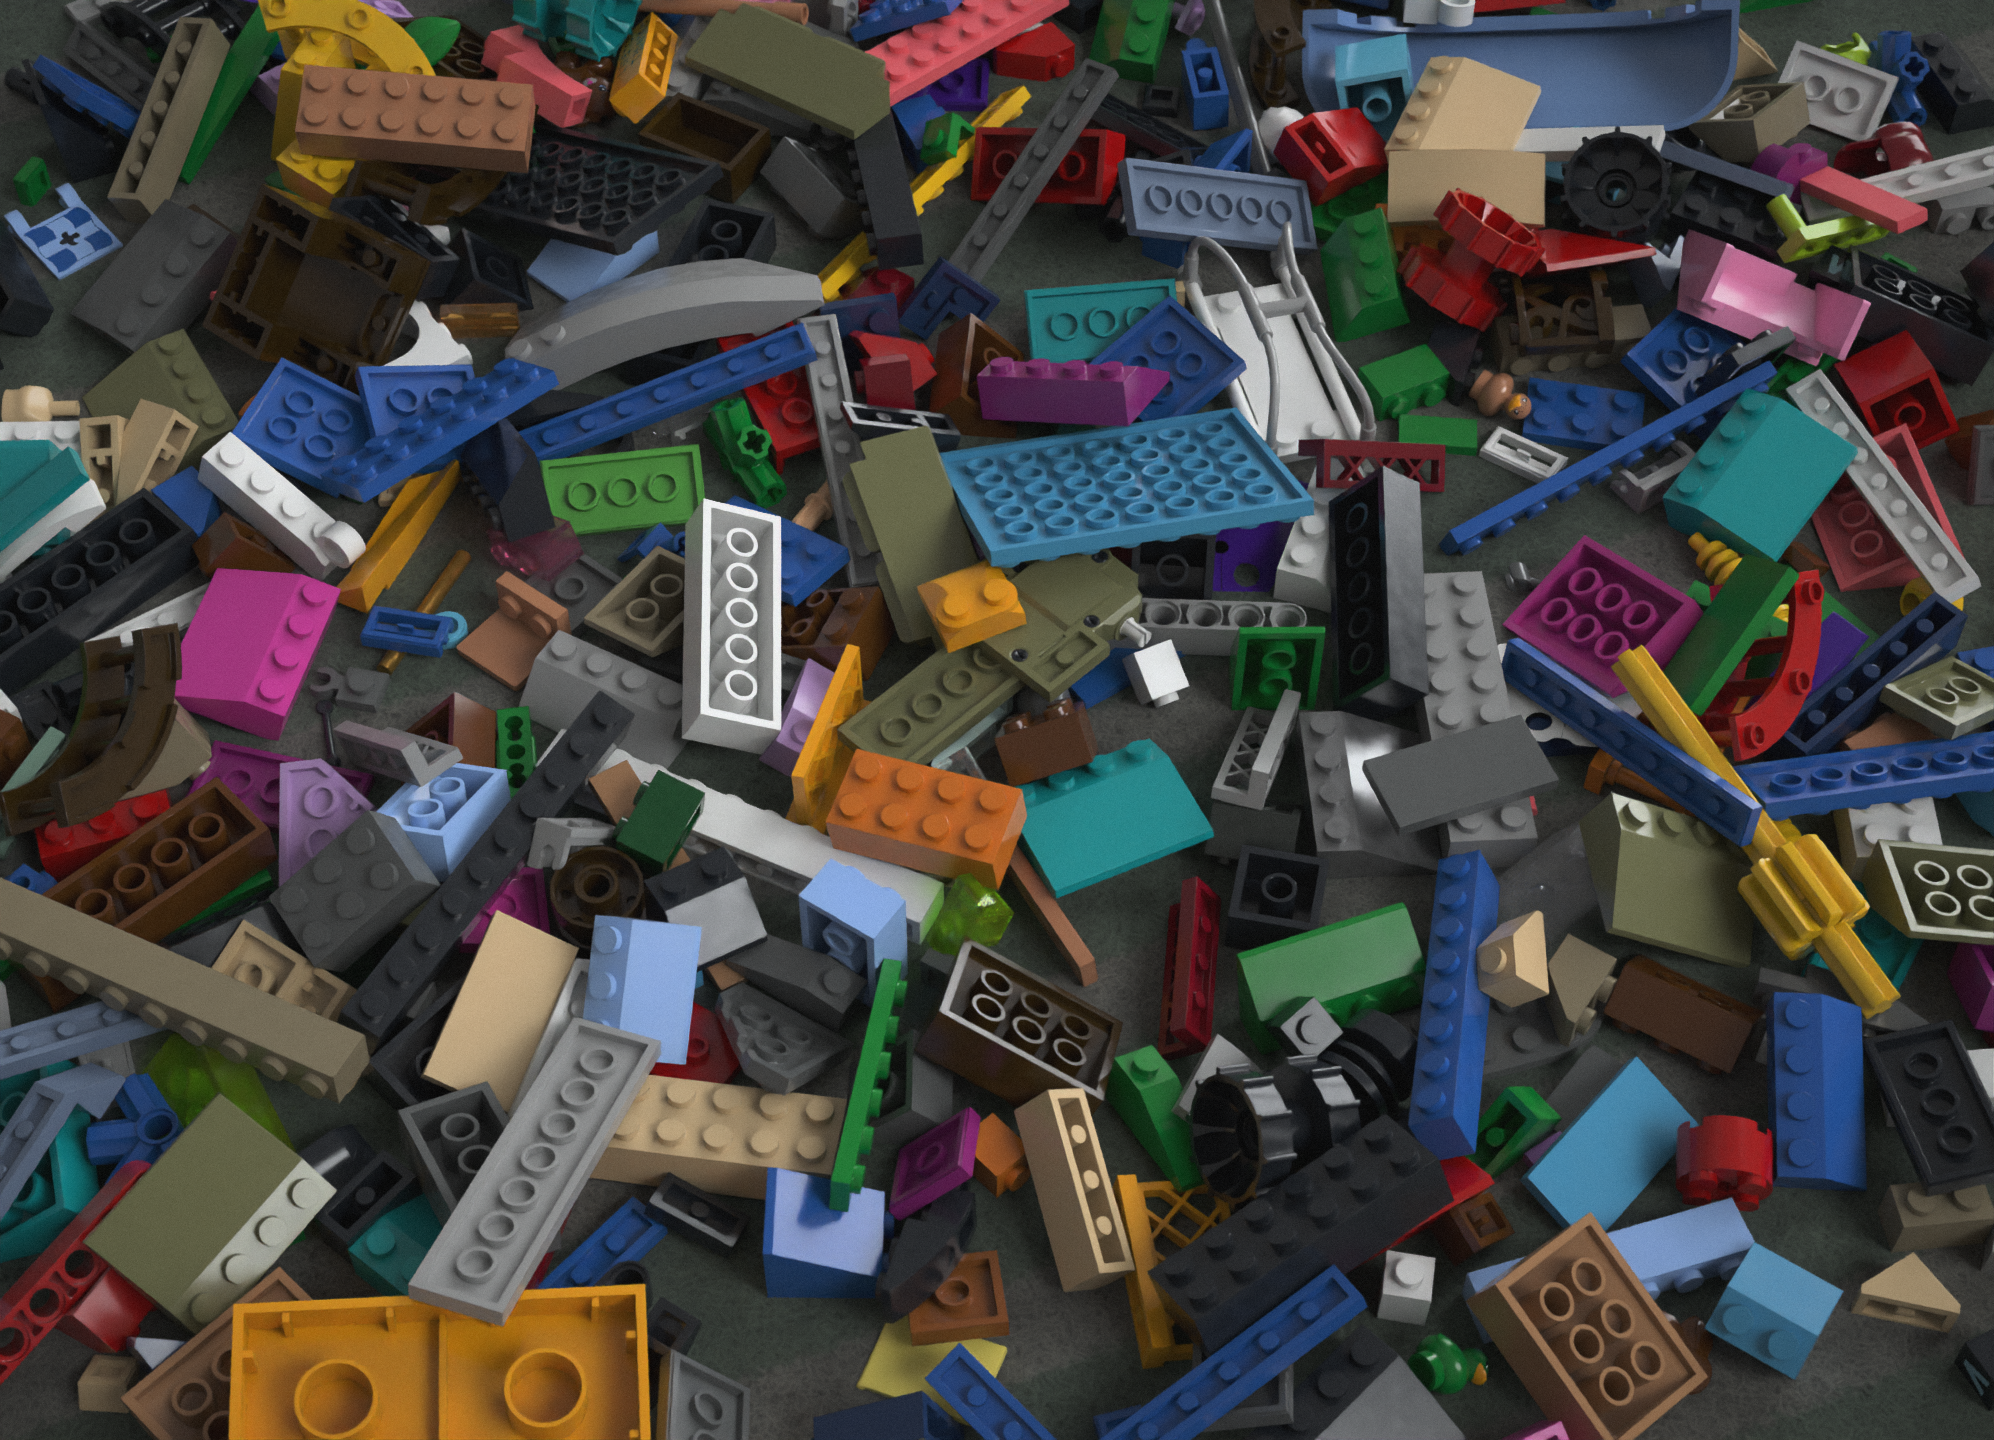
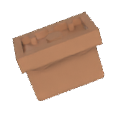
M506 571L495 581L500 608L457 645V652L460 656L510 689L518 691L527 683L536 656L556 632L561 630L570 635L572 633L566 608Z

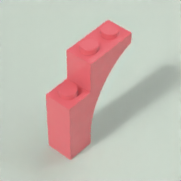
M520 25L490 32L484 43L485 52L481 64L497 73V81L533 84L535 104L539 105L537 114L561 128L583 123L593 90L577 82L557 68L541 51L538 39L524 35L523 28Z

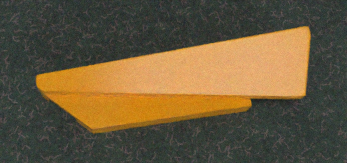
M452 460L443 470L412 478L406 482L366 544L365 552L357 558L351 571L336 586L341 589L338 603L368 614L383 588L388 590L459 482V460Z

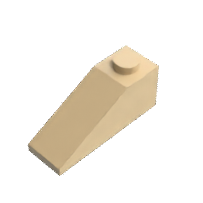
M140 399L123 433L116 506L142 488H145L152 494L151 489L173 477L199 426L175 409Z
M118 415L79 419L81 461L89 478L95 481L107 508L90 523L116 507L122 438L130 421Z

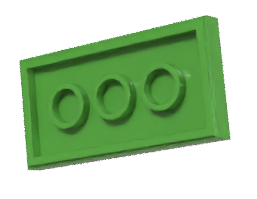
M699 444L540 461L541 475L556 526L547 530L548 540L645 530L660 522L664 527L686 525L701 501L705 499Z

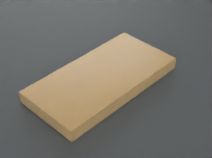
M496 910L491 917L421 1078L452 1092L488 1081L506 1114L509 1113L579 948Z

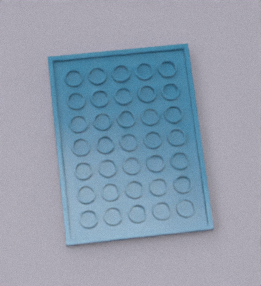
M1237 408L1131 423L1129 427L1112 426L940 453L961 515L991 567L1011 568L1024 561L1037 559L1040 561H1053L1061 555L1074 553L1091 555L1105 548L1117 546L1121 548H1134L1142 542L1155 540L1172 542L1186 535H1215L1223 529L1235 527L1253 529L1258 527L1260 523L1273 521L1290 523L1299 520L1300 517L1314 515L1313 498Z

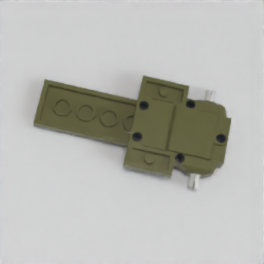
M1107 548L1091 555L1074 553L1061 555L1053 561H1040L1037 559L1020 562L1015 567L1001 568L1006 579L1017 589L1018 601L1025 612L1027 624L948 653L945 646H943L837 728L838 740L854 753L856 749L926 765L1025 685H1028L1049 703L1052 702L1110 655V644L1106 641L1112 639L1121 641L1128 637L1138 644L1139 647H1144V643L1147 644L1150 641L1151 632L1138 624L1142 612V594L1138 590V574L1115 558Z

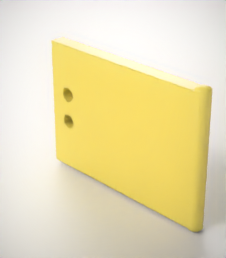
M906 1315L894 1324L885 1323L856 1387L861 1390H870L888 1398L923 1391L957 1422L970 1426L925 1380V1377L961 1343L996 1378L1007 1354V1347L984 1339L912 1347L908 1315Z

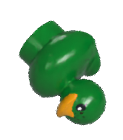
M1441 1333L1429 1335L1422 1339L1416 1347L1415 1354L1411 1355L1407 1361L1408 1367L1429 1392L1434 1391L1441 1395H1454L1465 1387L1467 1381L1475 1385H1483L1486 1382V1375L1490 1366L1489 1359L1483 1351L1473 1347L1461 1351L1450 1338Z

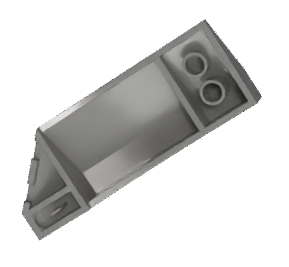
M743 258L698 261L659 268L588 292L523 324L506 346L505 359L514 358L554 370L559 385L551 390H561L596 372L666 348L711 338L753 333L757 338L824 306L821 280L814 274Z

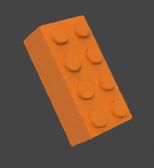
M856 749L825 823L834 849L999 890L1027 818L1022 789Z

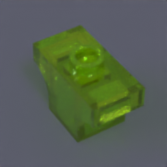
M971 873L959 875L926 941L934 950L942 954L954 956L965 936L985 947L994 946L1002 938L1014 912L994 889L983 887Z

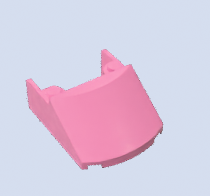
M1690 229L1683 242L1677 302L1678 310L1751 340L1765 330L1770 329L1774 333L1788 326L1797 339L1783 353L1814 366L1818 365L1823 353L1841 361L1845 360L1871 302L1821 283H1817L1814 290L1797 284L1794 281L1798 274L1738 250L1733 245Z

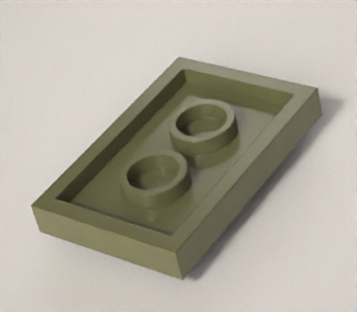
M1950 656L1885 685L1879 701L1892 707L1897 715L1913 719L1928 727L1933 735L1953 740L1994 720V678Z

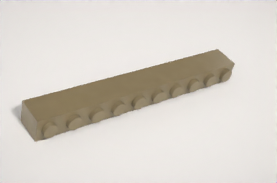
M0 877L1 960L9 958L23 964L31 973L39 977L48 975L57 979L75 993H89L100 998L107 1006L114 1010L123 1011L125 1009L139 1015L147 1024L155 1028H162L164 1026L179 1033L186 1041L193 1045L201 1046L204 1044L214 1048L232 1062L241 1063L243 1061L259 1068L267 1077L273 1080L281 1081L284 1079L300 1086L305 1093L317 1099L325 1097L340 1104L370 1062L364 1034Z

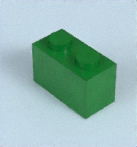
M1425 343L1359 367L1358 378L1370 398L1374 416L1381 422L1391 417L1399 419V414L1407 415L1410 410L1424 405L1428 407L1437 405L1443 398H1446L1450 373Z

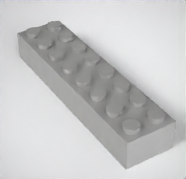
M1482 571L1424 574L1429 695L1414 703L1422 743L1512 717ZM1529 797L1437 824L1443 858L1480 850L1490 868L1531 866L1538 836Z

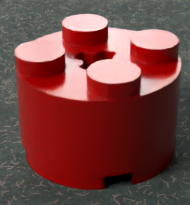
M1727 1115L1703 1117L1702 1126L1690 1128V1120L1682 1123L1676 1132L1675 1183L1677 1190L1682 1194V1202L1687 1205L1704 1206L1711 1204V1199L1725 1200L1732 1198L1739 1211L1753 1212L1758 1210L1759 1201L1767 1198L1773 1191L1772 1131L1767 1128L1764 1134L1757 1130L1756 1121Z

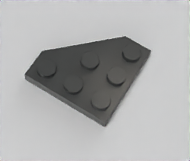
M742 982L721 992L714 1008L745 1075L758 1081L760 1086L770 1093L782 1094L783 1096L846 1061L854 1046V1043Z

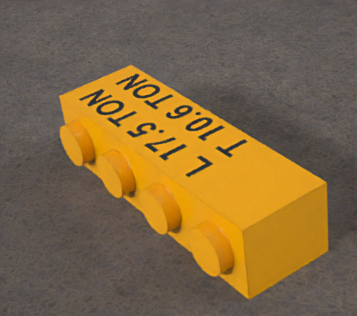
M653 12L632 30V34L628 35L622 44L609 97L614 110L620 116L628 117L634 124H637L665 98L678 35Z

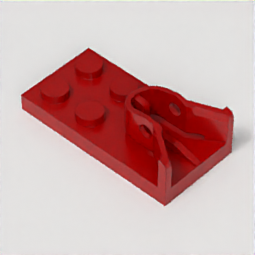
M790 321L757 338L753 333L716 338L717 348L721 354L794 326V324ZM805 365L740 390L759 429L767 430L773 441L769 448L773 454L774 469L778 475H782L788 457L820 447Z

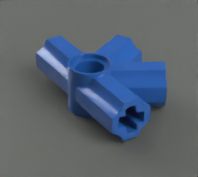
M1882 31V33H1878L1877 41H1872L1868 45L1872 54L1868 59L1867 66L1899 78L1886 107L1893 122H1912L1918 126L1923 125L1926 122L1928 113L1915 92L1916 86L1923 81L1924 76L1930 71L1928 60L1922 58L1918 52H1911V32Z
M133 1073L126 1077L125 1082L114 1098L126 1119L92 1122L91 1126L87 1127L86 1143L88 1158L91 1164L95 1166L118 1163L104 1185L128 1162L143 1160L153 1164L184 1130L177 1114L170 1108L148 1073L138 1075ZM168 1134L165 1138L157 1140L162 1135Z

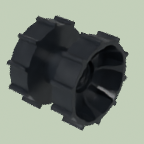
M1619 126L1615 127V132L1601 134L1590 140L1587 137H1583L1582 146L1574 153L1569 163L1561 165L1562 175L1565 176L1563 182V193L1565 195L1560 197L1561 208H1566V213L1562 214V225H1568L1572 233L1639 245L1645 242L1649 243L1654 239L1662 225L1668 226L1670 215L1666 213V209L1670 207L1671 196L1667 195L1670 193L1671 187L1668 176L1671 175L1672 164L1664 162L1659 151L1652 145L1653 138L1648 136L1644 139L1635 134L1620 132ZM1613 188H1619L1626 193V196L1622 200L1615 202L1609 200L1606 197V193Z
M1312 1053L1285 1057L1284 1065L1273 1070L1263 1071V1075L1250 1070L1248 1063L1216 1067L1215 1075L1206 1079L1196 1080L1195 1086L1197 1090L1192 1100L1190 1114H1186L1185 1119L1189 1122L1192 1149L1190 1161L1196 1164L1199 1174L1208 1188V1197L1216 1196L1221 1201L1231 1204L1232 1211L1241 1210L1248 1203L1256 1200L1290 1175L1295 1174L1324 1155L1329 1149L1336 1147L1360 1131L1361 1123L1358 1107L1361 1103L1359 1099L1355 1100L1349 1085L1342 1077L1341 1066H1331L1328 1063L1318 1061L1317 1055Z

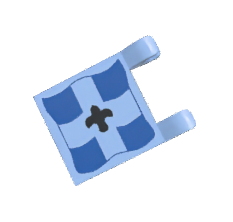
M69 183L56 188V193L61 197L59 204L66 210L31 228L18 210H13L4 215L5 220L9 223L7 226L8 230L58 280L123 247V244L82 202Z

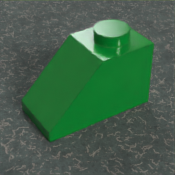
M1507 1086L1478 1121L1476 1153L1465 1155V1157L1488 1173L1492 1179H1495L1523 1159L1525 1152L1543 1142L1562 1118L1531 1086Z

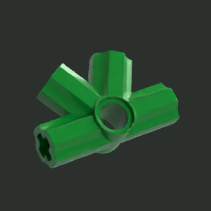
M743 398L725 399L716 403L710 409L709 417L702 423L703 433L719 454L722 468L730 471L734 477L731 480L732 482L739 481L755 505L766 509L780 503L781 499L787 495L786 484L770 464L768 448L773 441L768 431L759 429L752 424L746 402Z

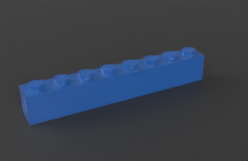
M1480 850L1452 855L1438 861L1408 1126L1416 1139L1437 1156L1439 1160L1476 1153L1490 995L1479 990L1476 948L1496 929L1500 885Z

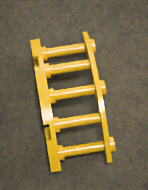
M258 0L268 33L278 32L287 60L313 28L349 37L353 58L363 66L368 67L374 62L389 72L436 76L427 57L414 39L390 17L366 3L358 0Z

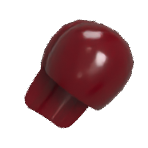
M1895 122L1877 128L1872 136L1866 140L1848 143L1843 146L1835 156L1833 168L1845 174L1864 171L1867 177H1872L1934 161V158L1924 141L1923 133L1918 125L1912 122ZM1879 147H1880L1881 149H1883L1882 152H1876V151H1877V149H1878Z

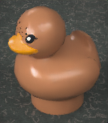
M1485 369L1474 383L1468 395L1477 401L1479 411L1484 416H1493L1500 410H1505L1510 418L1521 420L1526 418L1532 409L1531 401L1526 395L1522 393L1512 394L1514 381L1506 373L1494 375Z

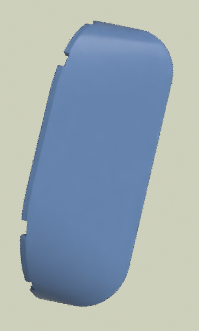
M1698 0L1695 2V5L1685 4L1665 8V17L1652 19L1651 11L1649 10L1473 17V22L1464 27L1447 26L1440 22L1437 25L1415 23L1414 27H1403V22L1397 21V17L1367 16L1357 18V14L1339 9L1303 10L1302 37L1306 41V48L1302 49L1303 84L1307 97L1316 112L1339 110L1340 105L1335 83V46L1406 33L1414 89L1431 57H1466L1540 86L1541 94L1524 129L1571 128L1575 126L1664 125L1665 131H1672L1689 126L1708 115L1721 102L1730 88L1738 60L1740 0Z

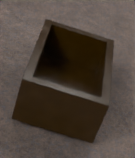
M679 92L638 134L640 146L720 163L724 176L711 185V189L706 193L732 204L761 174L760 170L772 155L770 128Z

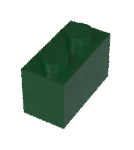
M658 770L651 783L644 781L639 787L633 800V805L636 807L629 818L623 816L616 825L612 835V840L616 841L615 849L623 851L635 860L640 871L651 877L668 871L703 813L705 792Z

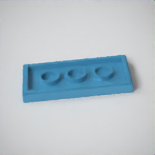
M1636 1056L1629 1059L1523 1175L1520 1181L1563 1229H1566L1585 1214L1591 1212L1606 1232L1675 1154L1678 1127L1689 1120L1690 1128L1697 1127L1699 1124Z

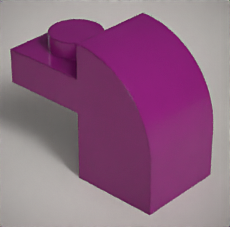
M1772 143L1758 155L1750 170L1793 184L1794 190L1789 200L1801 205L1800 179L1827 167V153L1813 148L1807 143H1797L1790 146L1789 149Z

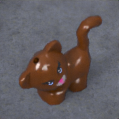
M559 51L553 64L569 77L593 90L583 123L573 125V127L583 128L589 124L604 123L616 116L618 113L609 101L614 78V66L611 59L601 57L600 62L588 59L581 66L580 59L576 54L568 51ZM536 114L534 122L541 123L545 118Z

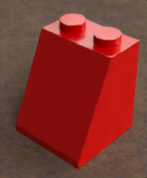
M1907 330L1844 361L1834 364L1848 397L1872 437L1906 423L1917 449L1920 450L1960 431L1934 367Z

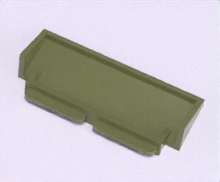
M742 3L735 14L720 8L685 55L686 66L853 140L890 114V82L884 79V60L834 38L817 35L806 26L758 6L752 7Z
M926 425L860 442L865 460L849 464L851 471L843 477V485L867 549L872 553L881 552L884 560L877 564L875 572L899 638L906 644L916 642L920 647L934 642L936 651H938L944 644L917 592V586L981 561L967 524L961 515L953 487L931 429Z

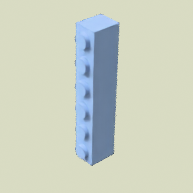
M1732 1198L1606 1233L1653 1300L1659 1297L1660 1292L1674 1288L1679 1293L1692 1291L1701 1286L1705 1279L1720 1275L1722 1280H1731L1755 1242ZM1525 1257L1467 1273L1462 1290L1465 1302ZM1467 1304L1483 1343L1492 1342V1338Z

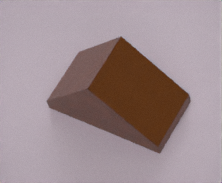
M1491 1192L1453 1207L1429 1226L1444 1253L1455 1267L1515 1233Z

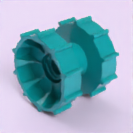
M513 0L514 15L512 20L518 22L523 28L524 35L543 42H547L548 38L563 37L564 31L567 29L565 40L570 41L576 47L575 53L600 62L601 57H608L610 55L615 57L617 50L624 43L627 36L632 34V26L642 0Z

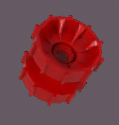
M1457 187L1454 192L1448 190L1433 213L1443 226L1442 229L1455 238L1447 252L1427 247L1423 243H1420L1418 248L1412 246L1397 268V271L1401 273L1406 282L1405 285L1414 290L1431 307L1437 308L1444 314L1457 320L1460 324L1464 323L1485 332L1488 326L1492 328L1493 319L1501 317L1509 305L1503 300L1498 292L1499 289L1487 281L1496 267L1503 268L1522 277L1525 272L1530 273L1546 248L1541 246L1539 240L1535 237V233L1530 232L1525 226L1514 219L1511 214L1504 212L1486 201L1483 197L1462 191Z

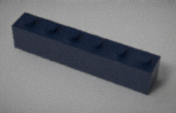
M1933 592L1804 701L1792 725L1776 743L1764 751L1763 758L1767 761H1776L1832 753L1840 746L1842 740L1849 733L1859 730L1887 706L1879 701L1885 685L1937 663L1957 646L1968 615L1938 593Z

